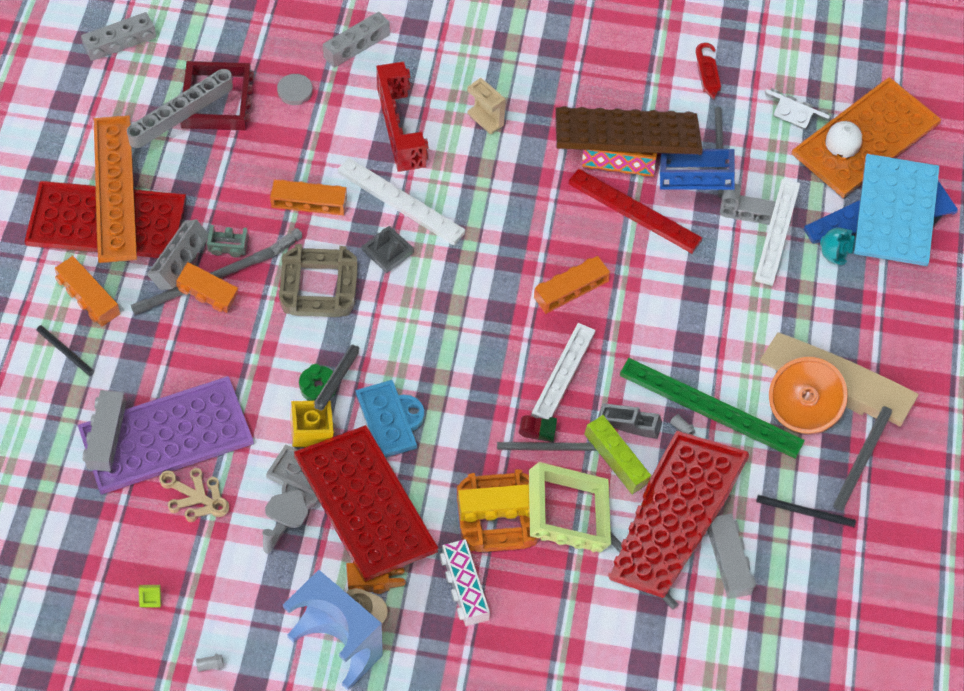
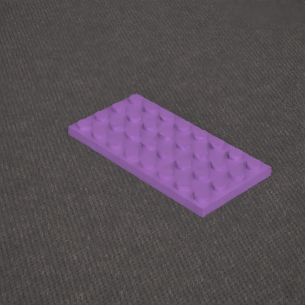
M229 376L125 409L111 472L92 470L100 494L102 495L159 476L164 471H174L254 444ZM91 421L77 425L86 450L88 447L87 434L92 429Z

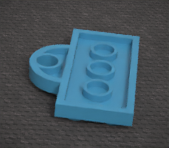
M393 380L355 390L367 427L385 458L417 449V443L412 431L418 429L424 420V407L417 398L410 395L398 396ZM417 408L419 412L417 414H411L409 413V409Z

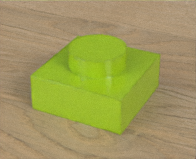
M140 585L139 607H161V585Z

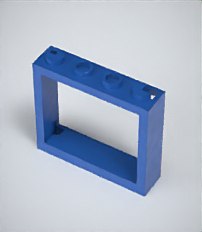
M702 149V155L661 153L660 190H735V149ZM729 167V170H666V168ZM664 180H669V184H664ZM725 180H731V184H725Z

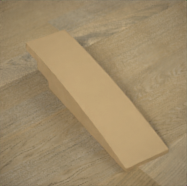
M777 332L760 359L761 363L777 371L786 363L801 357H816L828 361L839 370L845 380L848 390V409L860 415H863L865 412L877 419L882 407L886 406L892 409L889 421L900 427L919 395L858 364Z

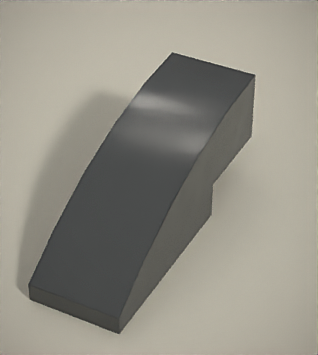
M602 403L598 417L604 415L615 429L658 439L663 423L660 414L641 412L639 407Z

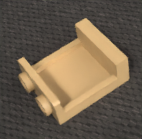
M479 78L467 88V91L475 98V105L467 111V114L489 134H493L504 126L505 98L486 81Z

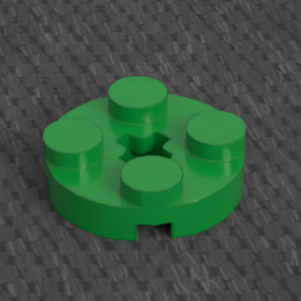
M312 364L304 370L299 377V389L302 396L308 401H315L333 371L319 364ZM321 381L323 385H318L317 387H315L314 382Z

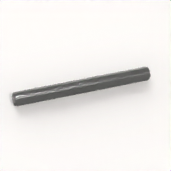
M886 406L882 407L834 502L833 507L840 511L844 509L892 414V409Z

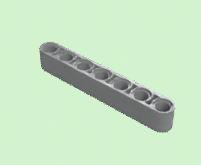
M227 69L218 70L127 128L130 146L140 148L230 92L233 88L231 72Z

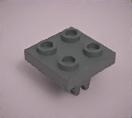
M388 226L362 246V251L382 270L388 273L412 255L414 247L393 228Z

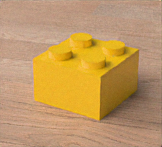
M331 400L328 401L325 408L321 411L314 408L315 401H291L292 447H308L333 437Z

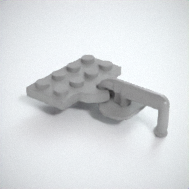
M286 444L266 473V478L282 485V494L273 496L265 507L267 517L278 522L273 530L264 529L262 532L263 551L266 554L273 550L287 526L296 528L302 525L308 515V509L315 507L319 503L318 498L294 457V452L297 449Z

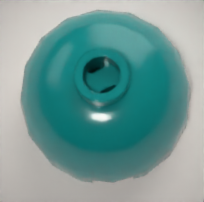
M838 227L833 228L821 238L822 254L829 262L837 265L847 263L845 259L848 253L852 254L855 245V236L851 235L852 230Z

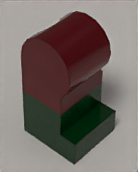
M528 415L522 416L519 434L526 438L554 442L557 418L549 417V419H543Z

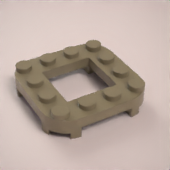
M296 244L295 248L290 249L286 254L283 253L279 301L283 312L297 316H348L355 305L358 270L357 257L347 250L345 246H339V250L302 248V244ZM301 268L338 269L336 296H300Z

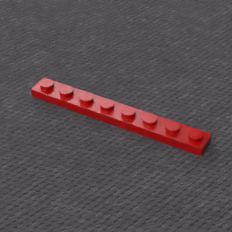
M579 168L569 179L568 184L691 254L702 242L703 237Z

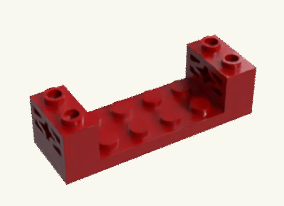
M404 61L376 66L377 91L397 172L426 168V160H429L427 151L429 149L427 138L424 139L423 133L403 134L402 127L399 128L400 118L399 114L395 112L397 109L395 99L407 98L408 90L411 89L409 81L411 78L410 70L406 68Z

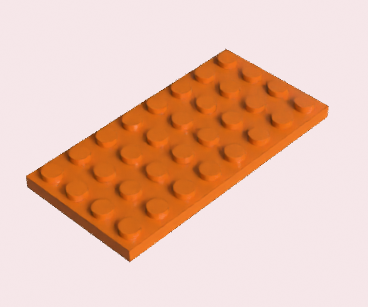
M888 77L792 149L791 154L844 199L862 185L867 154L896 158L939 125L941 119L893 79ZM841 121L854 123L862 133V145L859 152L847 158L843 157V155L837 154L836 156L832 154L826 146L828 131L831 126Z

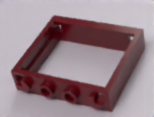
M186 61L183 92L194 86L195 75L210 76L221 69L229 70L233 77H243L239 115L193 114L180 123L181 128L246 131V123L250 121L248 109H251V99H249V95L253 94L251 81H254V71L251 70L250 63Z

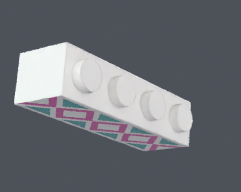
M466 539L442 545V553L439 554L442 566L446 565L447 568L445 575L448 584L451 583L453 587L451 590L453 601H457L459 608H457L459 619L464 621L465 627L489 620L490 611Z

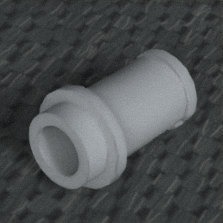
M679 414L675 415L670 421V424L680 432L690 435L695 433L694 426L692 424L689 425Z
M217 653L215 656L196 659L198 672L215 668L220 670V668L224 667L223 657Z

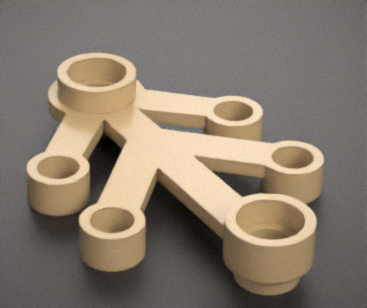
M194 468L190 471V477L194 481L196 490L177 481L172 471L161 473L159 480L162 487L166 489L174 488L189 496L180 500H170L168 502V509L171 513H177L180 511V508L199 503L206 506L199 509L189 508L185 511V518L188 522H194L197 520V517L208 514L222 517L228 513L229 503L220 497L218 489L219 480L216 477H210L207 480V487L212 492L213 499L205 495L201 480L203 477L202 471L199 468ZM199 473V476L194 477L193 474ZM166 480L172 481L170 483H165ZM216 482V485L211 486L210 483ZM173 504L178 505L176 508H171ZM218 506L223 507L221 510H216ZM190 513L195 514L193 517H188Z

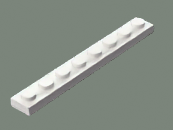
M348 157L338 168V174L455 246L465 235L464 228Z

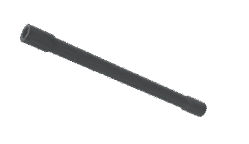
M268 247L210 274L221 279L249 266L271 259L274 255L271 248ZM175 287L149 299L132 304L131 308L136 316L184 293L180 292L178 287Z

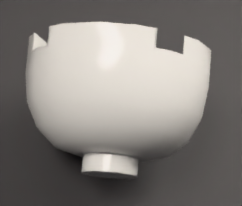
M849 121L837 122L831 126L826 136V146L836 156L837 154L843 155L845 158L854 156L859 152L862 145V133L859 127Z

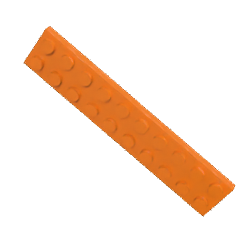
M130 115L93 118L98 262L137 260L132 146H130L127 136V128L131 125Z

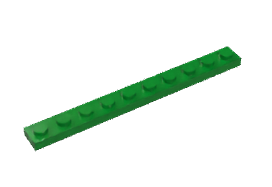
M628 358L620 372L621 377L795 459L804 444V439L631 358Z

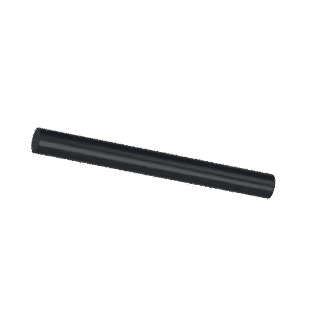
M42 325L37 327L36 331L83 372L88 376L93 375L94 370Z

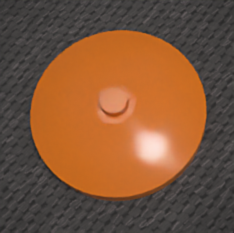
M801 357L786 363L777 371L770 384L769 403L773 414L784 427L795 433L811 435L824 432L841 419L847 407L848 390L842 374L831 363L820 358Z

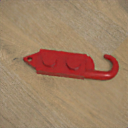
M704 42L697 45L695 49L697 67L703 92H706L714 100L718 91L721 90L717 65L714 58L703 56L702 49L710 48L713 52L716 49L712 44Z

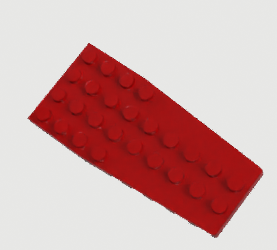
M676 431L649 480L642 496L641 506L638 505L636 517L628 528L629 533L621 543L622 549L614 559V567L611 573H608L609 579L664 598L726 502L749 458L748 451Z

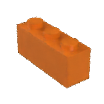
M187 262L176 280V285L180 292L195 296V299L201 303L207 302L219 312L224 311L227 313L238 295V287Z

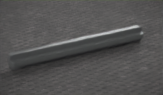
M352 344L349 346L315 400V409L321 411L325 408L357 357L360 349L358 345Z

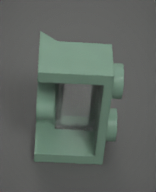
M210 225L207 240L208 252H211L213 255L228 253L232 257L246 255L249 239L248 229L243 228V234H234L231 227H226L225 233L215 232L214 225Z

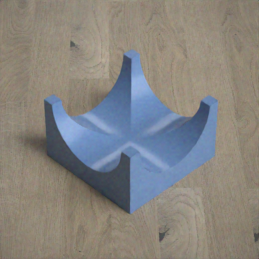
M318 570L283 604V608L288 613L299 607L307 606L303 616L287 634V637L294 643L299 638L308 634L326 633L342 641L345 647L339 653V657L345 662L351 658L348 674L342 682V686L349 691L383 656L382 623L323 572Z

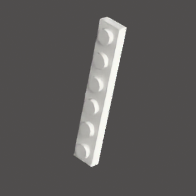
M786 179L781 181L755 277L756 282L771 286L774 284L800 183Z
M580 323L577 324L531 416L543 419L553 417L595 334L594 329Z

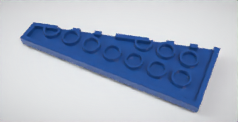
M938 180L934 217L947 214L954 215L958 212V209ZM860 200L805 225L803 230L812 244L820 243L821 238L828 231L837 227L852 230L851 235L856 234Z

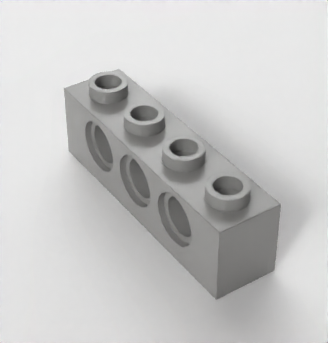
M378 11L323 43L324 58L333 68L339 66L390 36L389 21Z
M197 219L183 222L147 273L160 290L175 288L177 286L176 280L187 262L191 263L195 260L198 251L206 244L208 232Z

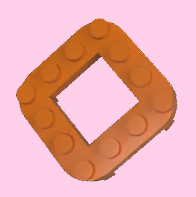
M515 469V473L475 476V473H470L457 486V506L461 539H466L469 551L491 552L525 549L538 543L539 538L530 536V517L526 515L519 516L520 527L482 530L480 519L474 522L460 521L458 490L528 485L529 475L523 473V470Z

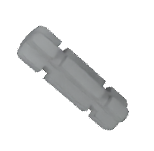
M295 228L291 231V234L288 233L277 241L278 244L274 243L270 246L273 255L277 256L281 253V250L284 251L295 243L294 240L298 241L302 238V232Z

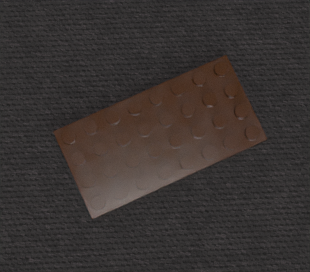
M567 106L555 108L556 149L702 155V142L697 113L690 111L681 113L675 111L658 112L656 110L640 111L638 109L622 110L619 108L613 110L604 108L587 109L585 107L569 108Z

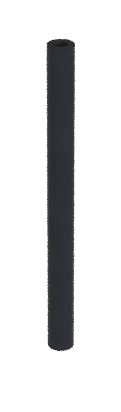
M758 495L756 499L757 503L855 527L856 520L762 495Z

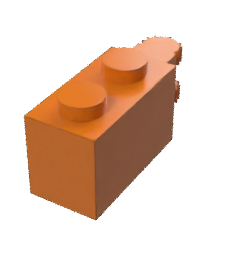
M346 563L348 591L357 588L367 592H374L375 594H382L385 591H390L389 588L400 587L406 584L404 578H389V576L403 574L405 572L403 567L364 582L354 563Z

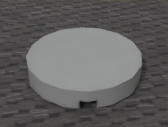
M301 74L287 75L277 85L278 96L284 103L289 105H300L304 101L307 102L312 96V83L306 76Z

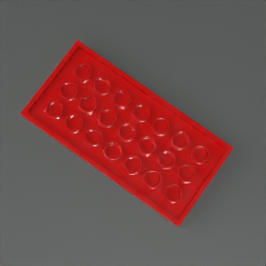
M40 181L24 241L25 245L98 252L96 186ZM134 189L137 256L159 258L181 227L186 194Z
M366 425L294 452L297 463L364 582L438 553L439 548Z

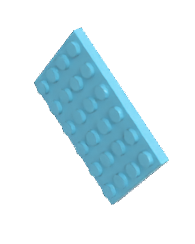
M871 154L866 155L854 254L928 266L939 165Z

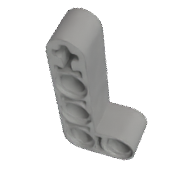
M735 184V190H723L720 206L721 216L770 225L776 201L740 195L741 187L738 184Z

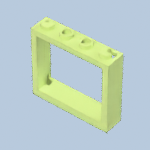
M538 462L529 470L530 536L540 538L542 541H553L559 545H571L576 549H588L592 552H602L611 545L608 479ZM545 481L595 493L596 536L546 524Z

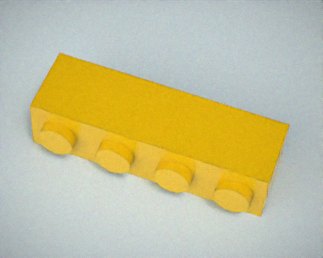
M529 484L458 490L460 521L474 522L478 519L495 520L502 517L513 519L517 516L525 515L530 517Z

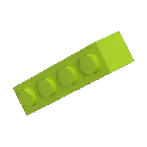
M602 415L589 423L584 435L629 492L633 495L648 485L651 474L605 416Z

